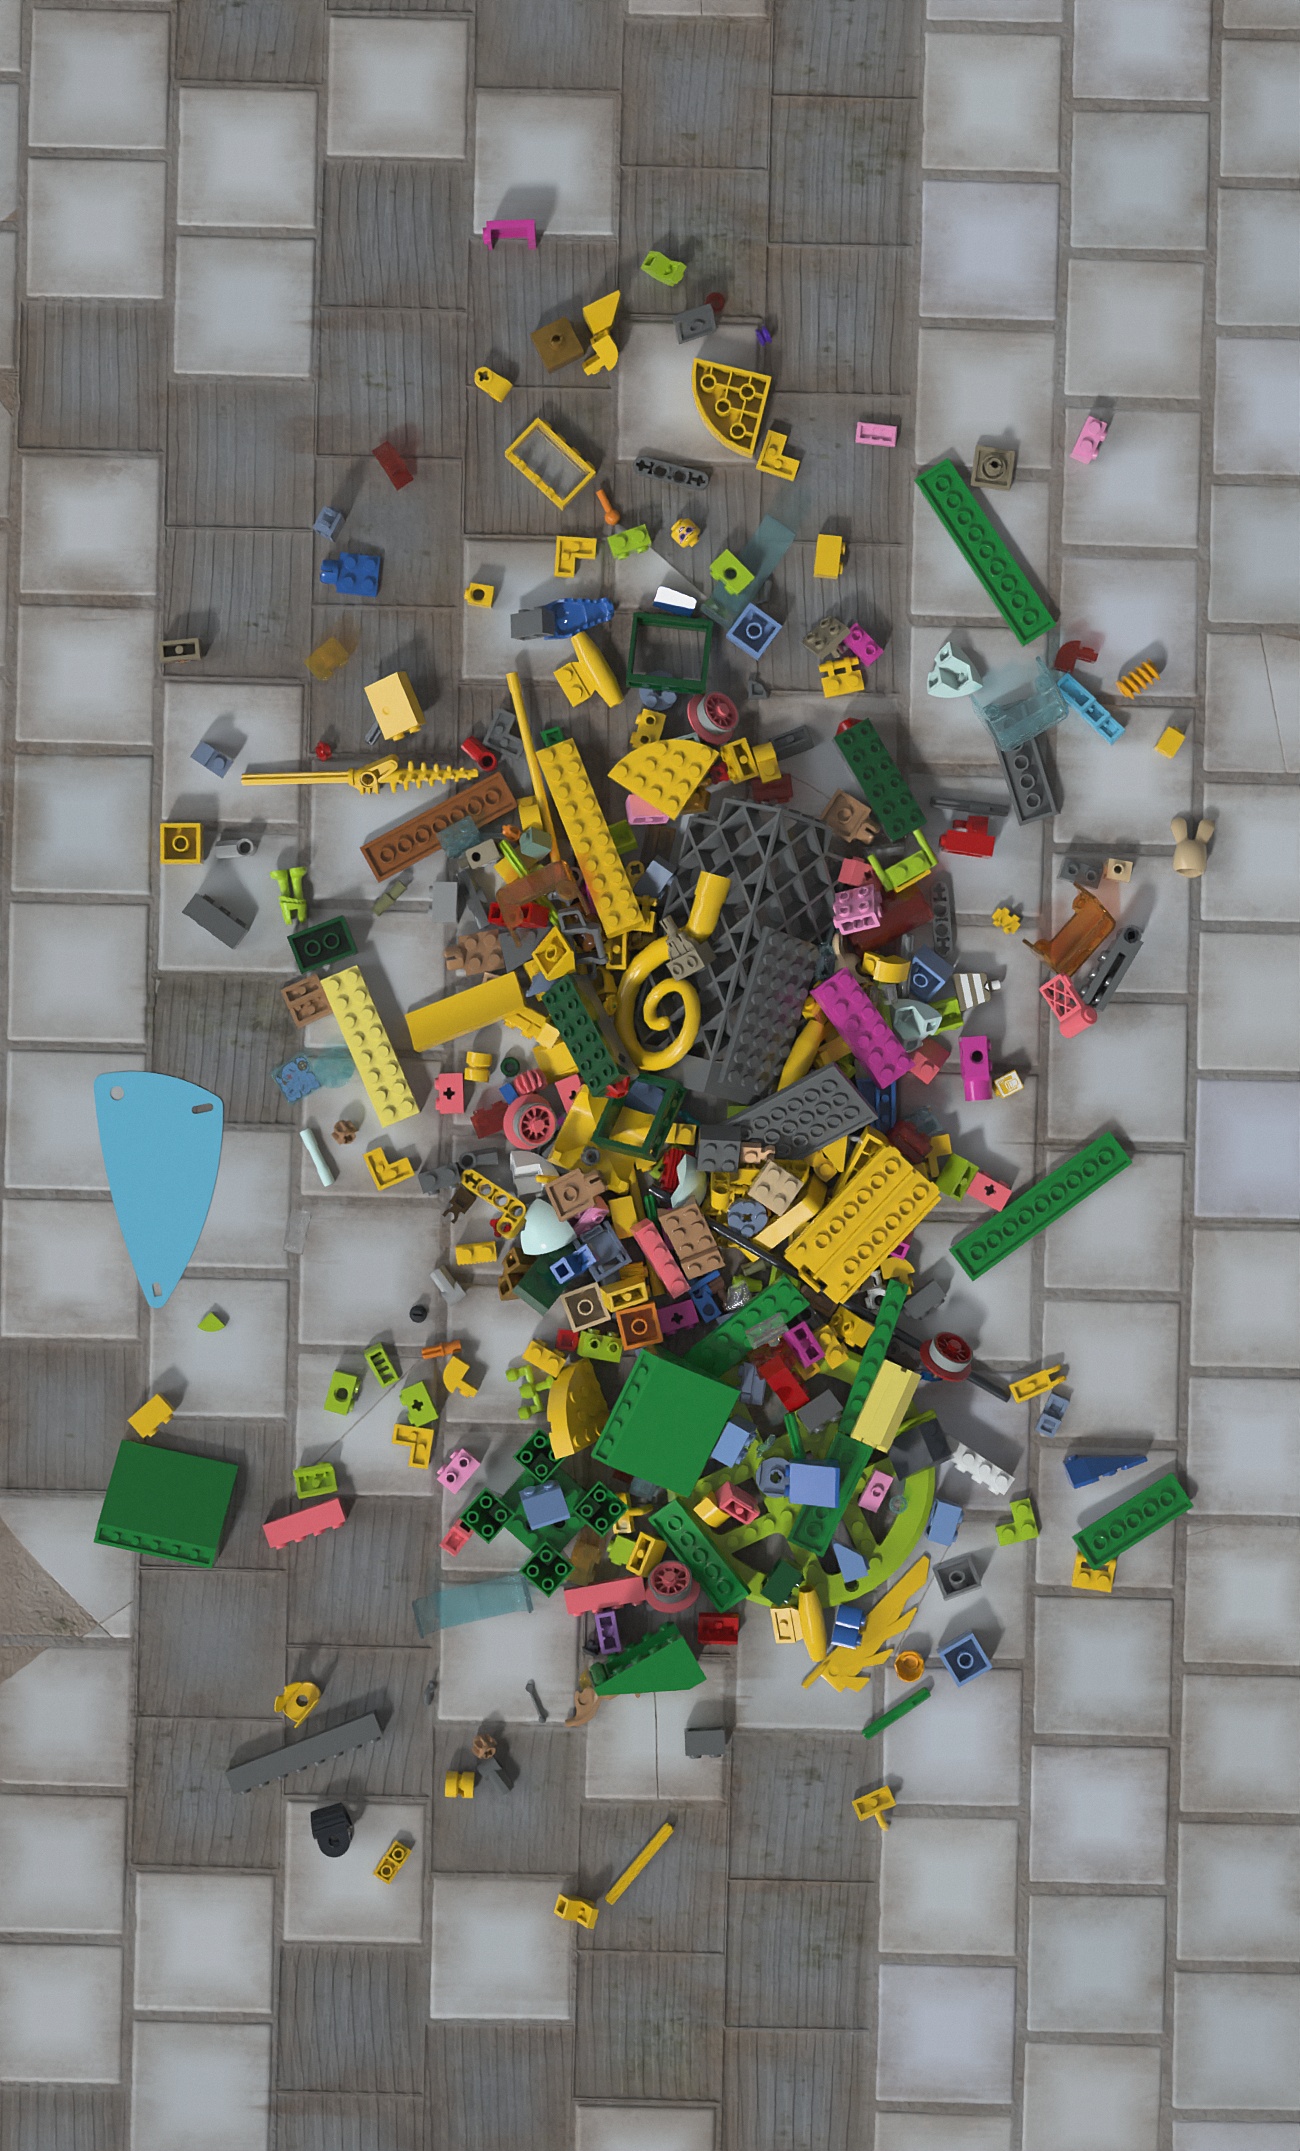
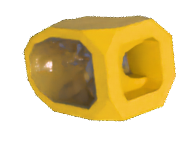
M603 965L597 966V978L590 982L599 999L605 1001L607 995L614 994L616 996L617 987L609 970Z

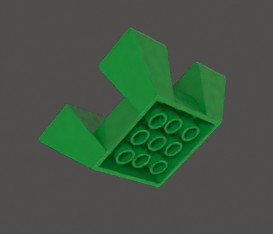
M539 1427L513 1456L525 1468L521 1475L503 1495L485 1487L459 1518L488 1544L504 1527L532 1551L519 1572L549 1598L576 1568L563 1548L586 1523L603 1538L629 1509V1506L601 1481H598L587 1490L559 1466L567 1456L555 1459L550 1437ZM557 1479L564 1492L563 1496L570 1518L565 1519L566 1522L562 1526L553 1523L532 1530L526 1524L528 1519L519 1491L529 1486L543 1484L547 1480Z

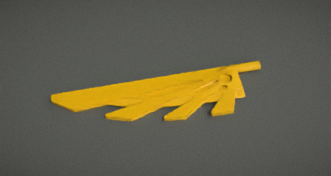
M925 1555L867 1614L865 1627L862 1626L860 1634H863L861 1646H857V1649L838 1645L801 1683L805 1689H808L820 1675L838 1692H841L845 1687L859 1692L866 1685L870 1678L856 1677V1675L863 1667L883 1664L893 1652V1648L875 1653L885 1640L907 1629L917 1611V1607H914L899 1618L907 1599L926 1583L930 1560Z

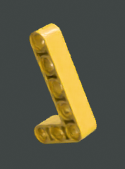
M739 1158L737 1173L711 1171V1206L719 1210L726 1209L729 1206L730 1184L751 1185L767 1161L760 1159V1164L740 1163ZM774 1159V1162L801 1179L804 1183L802 1187L808 1184L810 1166L807 1162L802 1160Z
M814 1172L810 1173L808 1184L801 1187L797 1199L790 1203L783 1215L779 1216L776 1214L767 1221L763 1229L757 1234H753L749 1240L767 1251L771 1250L820 1211L828 1186ZM738 1247L752 1262L759 1259V1257L744 1248Z

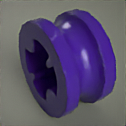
M762 326L761 330H755L762 346H765L766 342H772L765 326Z

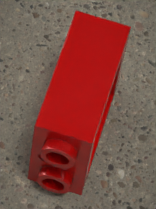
M949 829L940 835L939 847H942L941 852L989 859L993 855L994 836Z

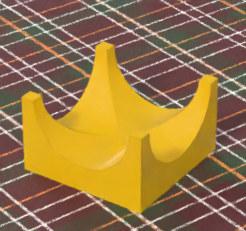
M583 1084L578 1088L546 1161L568 1171L581 1168L584 1174L594 1169L600 1170L605 1177L602 1181H607L608 1189L617 1193L624 1192L628 1186V1179L636 1157L601 1149L590 1141L608 1098L593 1097L587 1085ZM623 1106L609 1139L642 1147L655 1116ZM587 1146L597 1148L600 1153L599 1161L593 1166H587L585 1162L581 1161V1154Z

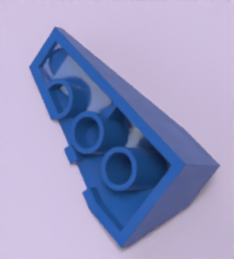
M1073 1454L1066 1457V1461L1062 1463L1069 1484L1074 1489L1099 1481V1476L1101 1475L1105 1477L1116 1474L1118 1468L1126 1470L1148 1460L1144 1455L1078 1456Z

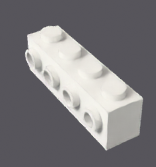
M946 1432L945 1436L955 1457L951 1459V1461L956 1463L954 1467L963 1473L965 1471L973 1474L971 1477L979 1484L985 1482L989 1485L988 1489L996 1495L999 1492L1005 1495L1015 1478Z

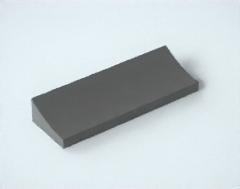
M1022 699L986 711L987 722L1019 826L1060 814L1026 700Z

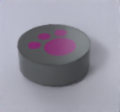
M555 1110L556 1129L560 1130L567 1113L563 1110Z

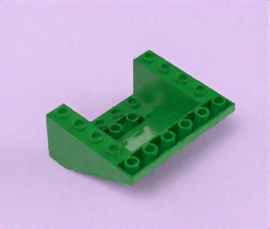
M657 1344L647 1346L641 1350L591 1456L608 1466L689 1498L743 1390Z
M122 1439L93 1543L212 1569L218 1562L239 1465Z
M667 1621L661 1624L659 1630L654 1633L650 1631L641 1637L642 1640L637 1643L633 1641L624 1646V1651L610 1654L607 1656V1661L591 1665L589 1667L590 1670L587 1672L597 1696L690 1690L707 1680L674 1621L671 1623Z

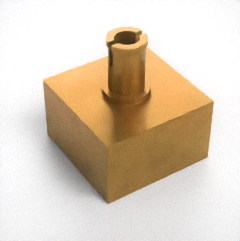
M566 316L530 334L531 340L548 374L584 357V351Z

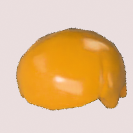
M904 1650L898 1654L894 1665L897 1677L905 1682H915L920 1679L925 1669V1662L921 1654L915 1650Z

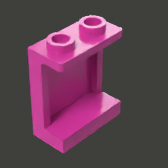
M535 219L486 221V227H483L484 245H488V249L493 250V239L527 238L528 249H536Z

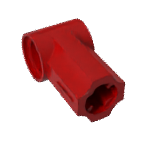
M473 735L462 744L461 748L484 771L492 772L497 768V758ZM487 757L493 758V763L490 767L483 765V761Z

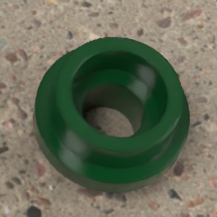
M513 1057L505 1058L500 1065L501 1072L507 1077L517 1075L520 1071L519 1061ZM512 1063L514 1069L512 1071L507 1070V1064Z

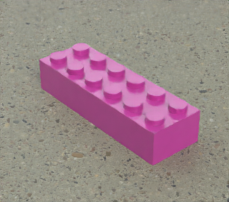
M847 967L839 969L810 990L814 999L878 1089L886 1088L916 1066Z

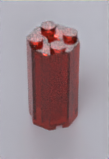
M916 883L880 903L883 917H880V926L849 933L850 935L847 938L852 947L856 945L854 949L860 959L864 957L865 952H873L934 918L929 904L924 900V895Z

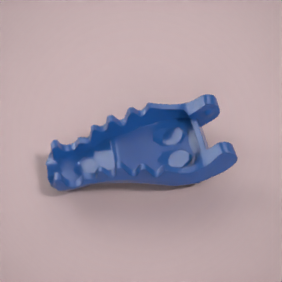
M563 598L543 605V607H546V610L554 611L555 635L544 637V640L570 638L598 623L611 620L614 617L612 602L608 598L596 600Z

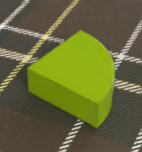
M211 1312L197 1327L206 1332H216L226 1325Z

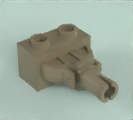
M671 915L659 921L669 936L665 942L669 947L668 955L670 962L666 965L676 982L707 966L717 958L707 941L699 944L693 937L688 936L685 930H679Z

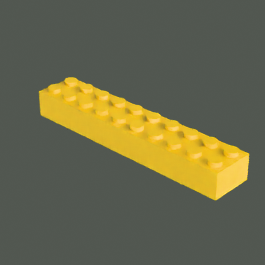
M573 738L535 752L607 938L611 939L646 925Z

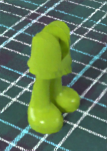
M307 866L289 869L294 898L290 895L288 870L269 872L270 877L277 880L280 886L281 896L277 897L280 900L279 904L286 925H293L291 910L298 909L300 923H304L307 920V904L302 891V877L307 872Z

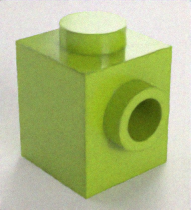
M620 1533L616 1535L614 1541L610 1540L606 1551L609 1552L608 1557L611 1558V1562L620 1566L622 1563L627 1565L636 1540Z

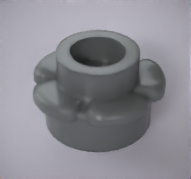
M587 1146L583 1149L581 1161L585 1162V1165L593 1166L599 1161L600 1153L597 1148Z

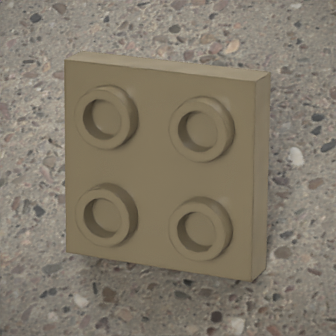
M976 445L970 486L1009 492L1016 451Z
M829 615L813 631L809 632L801 643L822 660L830 652L834 658H838L841 655L837 651L841 654L844 653V649L839 643L851 631L847 626Z

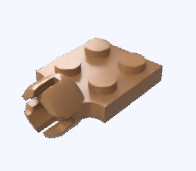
M839 788L818 818L827 821L826 825L834 828L832 833L849 844L853 839H859L865 844H870L874 840V836L866 830L875 835L880 830V825L869 817L872 809Z
M498 929L459 936L457 945L446 947L443 951L444 958L455 956L454 960L445 962L447 969L451 971L463 969L466 976L505 968Z
M577 1168L544 1185L560 1222H564L597 1205L595 1197L608 1189L607 1181H602L605 1177L600 1170L594 1169L584 1174L581 1168Z

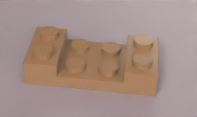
M695 1195L690 1196L684 1205L670 1211L662 1208L657 1209L658 1218L674 1246L688 1280L725 1266L723 1254Z

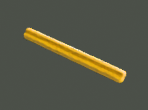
M669 1823L664 1824L607 1893L605 1900L609 1904L613 1905L674 1832V1828Z

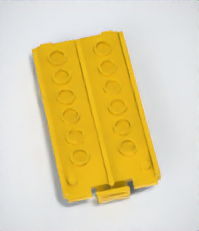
M883 1145L784 1251L786 1253L784 1257L798 1269V1275L817 1293L820 1292L819 1280L827 1284L822 1291L836 1304L839 1302L844 1304L942 1199L938 1196L940 1193L939 1187L932 1181L929 1182L900 1155L901 1152L894 1146L888 1145L885 1147ZM808 1269L811 1270V1271L809 1272L810 1275H811V1277L806 1273V1271H807Z

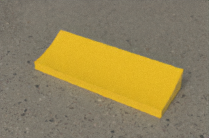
M513 971L405 1014L414 1050L420 1053L529 1008L517 974Z

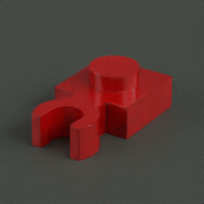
M558 1328L555 1348L576 1351V1346L579 1345L580 1337H578L579 1332L573 1333V1330Z

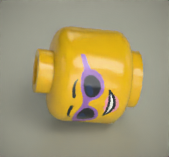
M680 518L671 528V537L682 548L689 545L693 547L700 540L698 537L700 528L690 518Z

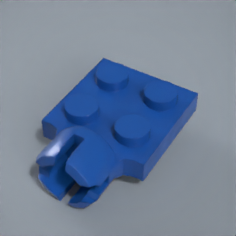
M340 552L338 560L324 559L322 561L320 570L325 571H321L320 581L322 583L334 584L336 586V593L376 598L380 557Z

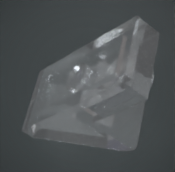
M742 1280L728 1288L726 1308L728 1311L740 1309L759 1293L752 1294V1291L749 1292L745 1280Z

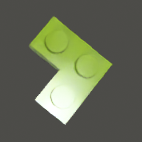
M1029 1497L1009 1502L1014 1521L995 1526L1000 1547L1039 1537Z

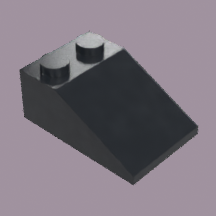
M937 1418L917 1425L894 1438L887 1452L899 1481L955 1458Z

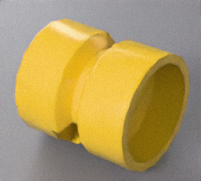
M467 1051L466 1063L469 1064V1067L465 1068L463 1079L489 1083L490 1071L487 1067L491 1066L493 1055Z
M446 1771L445 1797L456 1798L458 1795H461L462 1798H473L475 1772L463 1771L462 1774H459L458 1771Z

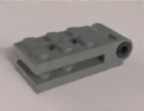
M1129 925L1117 931L1116 939L1112 940L1107 950H1103L1097 959L1099 961L1098 966L1093 967L1087 976L1089 978L1088 983L1082 985L1078 991L1083 1002L1089 1004L1091 1001L1092 1007L1096 1012L1104 1011L1144 943L1141 941L1142 934L1137 926ZM1117 955L1121 958L1111 975L1106 976ZM1101 984L1103 989L1101 990V992L1096 993L1097 989Z

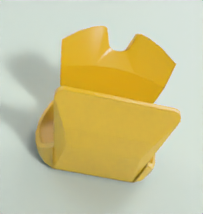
M298 1681L285 1686L283 1694L277 1696L275 1700V1712L283 1710L290 1719L297 1722L294 1726L295 1728L303 1723L321 1698V1691L310 1681H303L301 1683ZM304 1695L307 1697L308 1703L306 1706H299L297 1704L298 1696Z

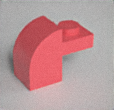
M458 1518L439 1546L456 1557L474 1531Z

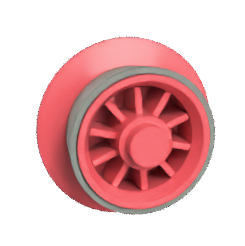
M711 691L707 694L705 693V695H695L688 703L687 713L690 724L702 739L717 745L724 744L730 740L734 728L738 725L739 713L736 705L727 695L719 691Z
M536 1094L522 1095L515 1099L506 1110L503 1122L504 1132L507 1139L514 1146L521 1149H533L546 1144L553 1137L557 1126L556 1115L549 1102L543 1097Z
M674 1560L656 1565L650 1572L645 1584L647 1602L654 1609L664 1613H677L689 1608L697 1600L700 1593V1584L692 1577L688 1566Z

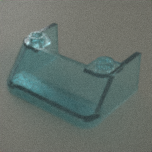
M1039 656L1035 658L1040 674L1035 680L1038 692L1010 709L1004 711L1000 705L994 703L982 708L973 694L969 695L974 713L997 747L1002 751H1010L1063 721L1069 714L1067 703L1054 677Z

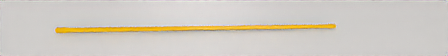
M518 672L506 674L514 702L544 832L551 834L552 851L549 854L556 884H558L564 874L521 693L522 688ZM561 901L562 909L569 908L565 902ZM564 915L567 925L575 922L569 915ZM574 940L577 954L583 953L581 947H578L576 941ZM586 963L576 965L578 974H588ZM633 1165L628 1182L639 1223L646 1216ZM645 1256L653 1296L664 1294V1287Z

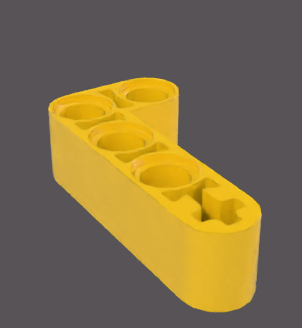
M472 1169L465 1170L461 1174L462 1184L469 1191L504 1213L497 1223L498 1232L506 1239H512L517 1236L527 1221L524 1217L528 1208L521 1201ZM469 1178L475 1179L478 1185L476 1186L471 1181H468ZM486 1187H491L490 1193L484 1195V1189ZM506 1197L507 1202L504 1205H499L500 1199ZM518 1208H523V1213L515 1216V1211ZM506 1225H512L509 1232H503Z

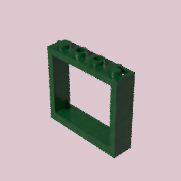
M644 611V613L634 612L626 687L705 695L713 621L703 619V617L693 619L686 615L674 617L667 613H658L656 615L650 614L647 611ZM638 625L706 632L701 681L633 674Z
M638 1072L639 1076L629 1083V1091L634 1081L667 1088L642 1147L609 1139L629 1091L621 1098L609 1097L590 1141L601 1149L657 1162L688 1089L683 1087L678 1081Z

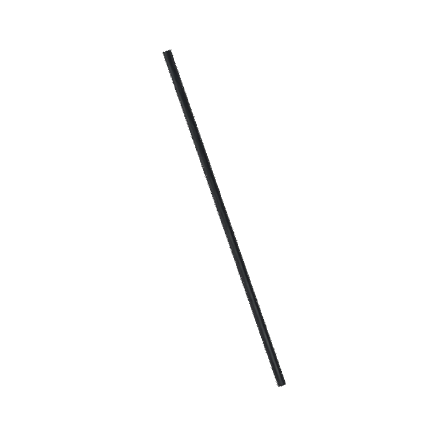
M652 1183L648 1192L672 1206V1194ZM704 1214L711 1230L812 1288L798 1275L799 1272L796 1267ZM819 1281V1282H818V1284L820 1285V1292H819V1293L822 1294V1295H824L825 1297L829 1298V1297L822 1291V1290L826 1287V1285L823 1284V1283H821V1282ZM847 1299L844 1304L838 1303L874 1325L876 1314L850 1299ZM895 1326L892 1336L920 1352L923 1342ZM972 1371L968 1378H966V1380L1005 1403L1011 1398L1010 1393Z

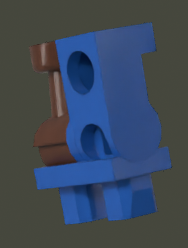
M718 1270L705 1273V1277L699 1281L696 1277L688 1280L687 1276H684L691 1288L688 1292L706 1323L721 1315L720 1310L712 1299L714 1295L717 1294L722 1300L721 1308L724 1312L738 1304L735 1298L730 1299L724 1287V1280Z

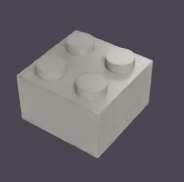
M433 881V886H429V898L433 899L432 906H429L428 917L432 919L433 923L458 924L459 883Z

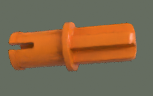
M510 824L507 826L503 825L502 828L504 830L502 833L506 836L507 840L520 845L519 840L523 834L520 829Z
M458 1339L446 1343L440 1342L439 1345L422 1348L421 1351L423 1358L428 1359L437 1356L445 1357L444 1355L462 1352Z

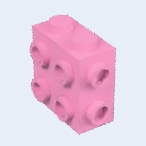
M874 884L835 893L833 909L836 916H833L835 928H839L842 935L880 926V917H883L880 906L882 896L880 891H876Z

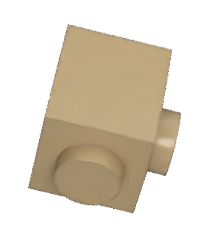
M1107 859L1106 863L1103 862L1102 864L1103 879L1124 883L1130 882L1133 862Z

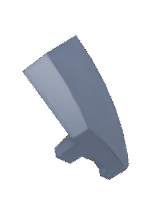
M542 971L538 972L532 978L533 982L530 989L526 992V997L548 991L562 977L548 981Z

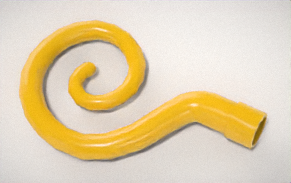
M701 871L694 892L696 896L689 920L679 930H685L688 936L693 937L699 944L705 942L717 925L723 903L726 902L732 880ZM668 935L653 941L633 958L622 975L616 994L617 1009L613 1014L614 1027L634 1065L642 1070L658 1071L669 1068L680 1061L693 1046L701 1021V1006L696 989L685 979H680L676 982L674 977L668 978L654 986L647 995L643 1006L644 1021L653 1030L662 1031L669 1028L671 1025L670 1018L668 1016L658 1018L656 1009L664 995L673 991L679 992L682 995L685 1006V1019L679 1036L671 1045L659 1052L645 1050L637 1039L634 1029L635 1000L641 984L651 971L664 961L670 959L668 955L669 947L665 942L669 937Z

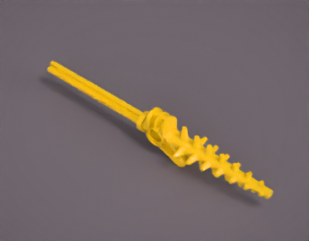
M391 754L373 763L359 767V769L348 768V771L242 774L241 782L243 785L348 783L349 786L357 788L360 791V795L365 793L371 795L372 792H375L377 795L380 794V783H390L392 793H395L397 782L400 784L403 782L404 789L407 791L409 790V781L413 783L416 781L417 788H421L423 780L429 781V785L434 786V780H442V784H446L447 779H454L455 782H458L459 778L471 780V777H478L479 774L477 768L464 769L463 766L460 769H452L451 765H447V769H439L438 763L434 764V769H427L425 762L421 763V769H414L412 760L408 761V769H400L398 767L399 757ZM365 774H370L373 778H367Z

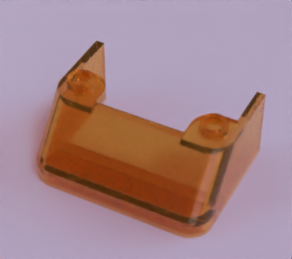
M556 860L498 889L496 900L517 948L523 944L515 928L522 923L524 918L520 906L551 891L557 890L559 896L564 900H572L578 897L586 915L591 913L586 898L570 865L566 861Z
M1077 882L1073 883V886L1080 893L1073 900L1072 909L1075 914L1050 942L1046 939H1040L1034 945L1025 938L1022 940L1031 953L1056 976L1064 971L1071 978L1112 933L1116 926V921L1098 898Z

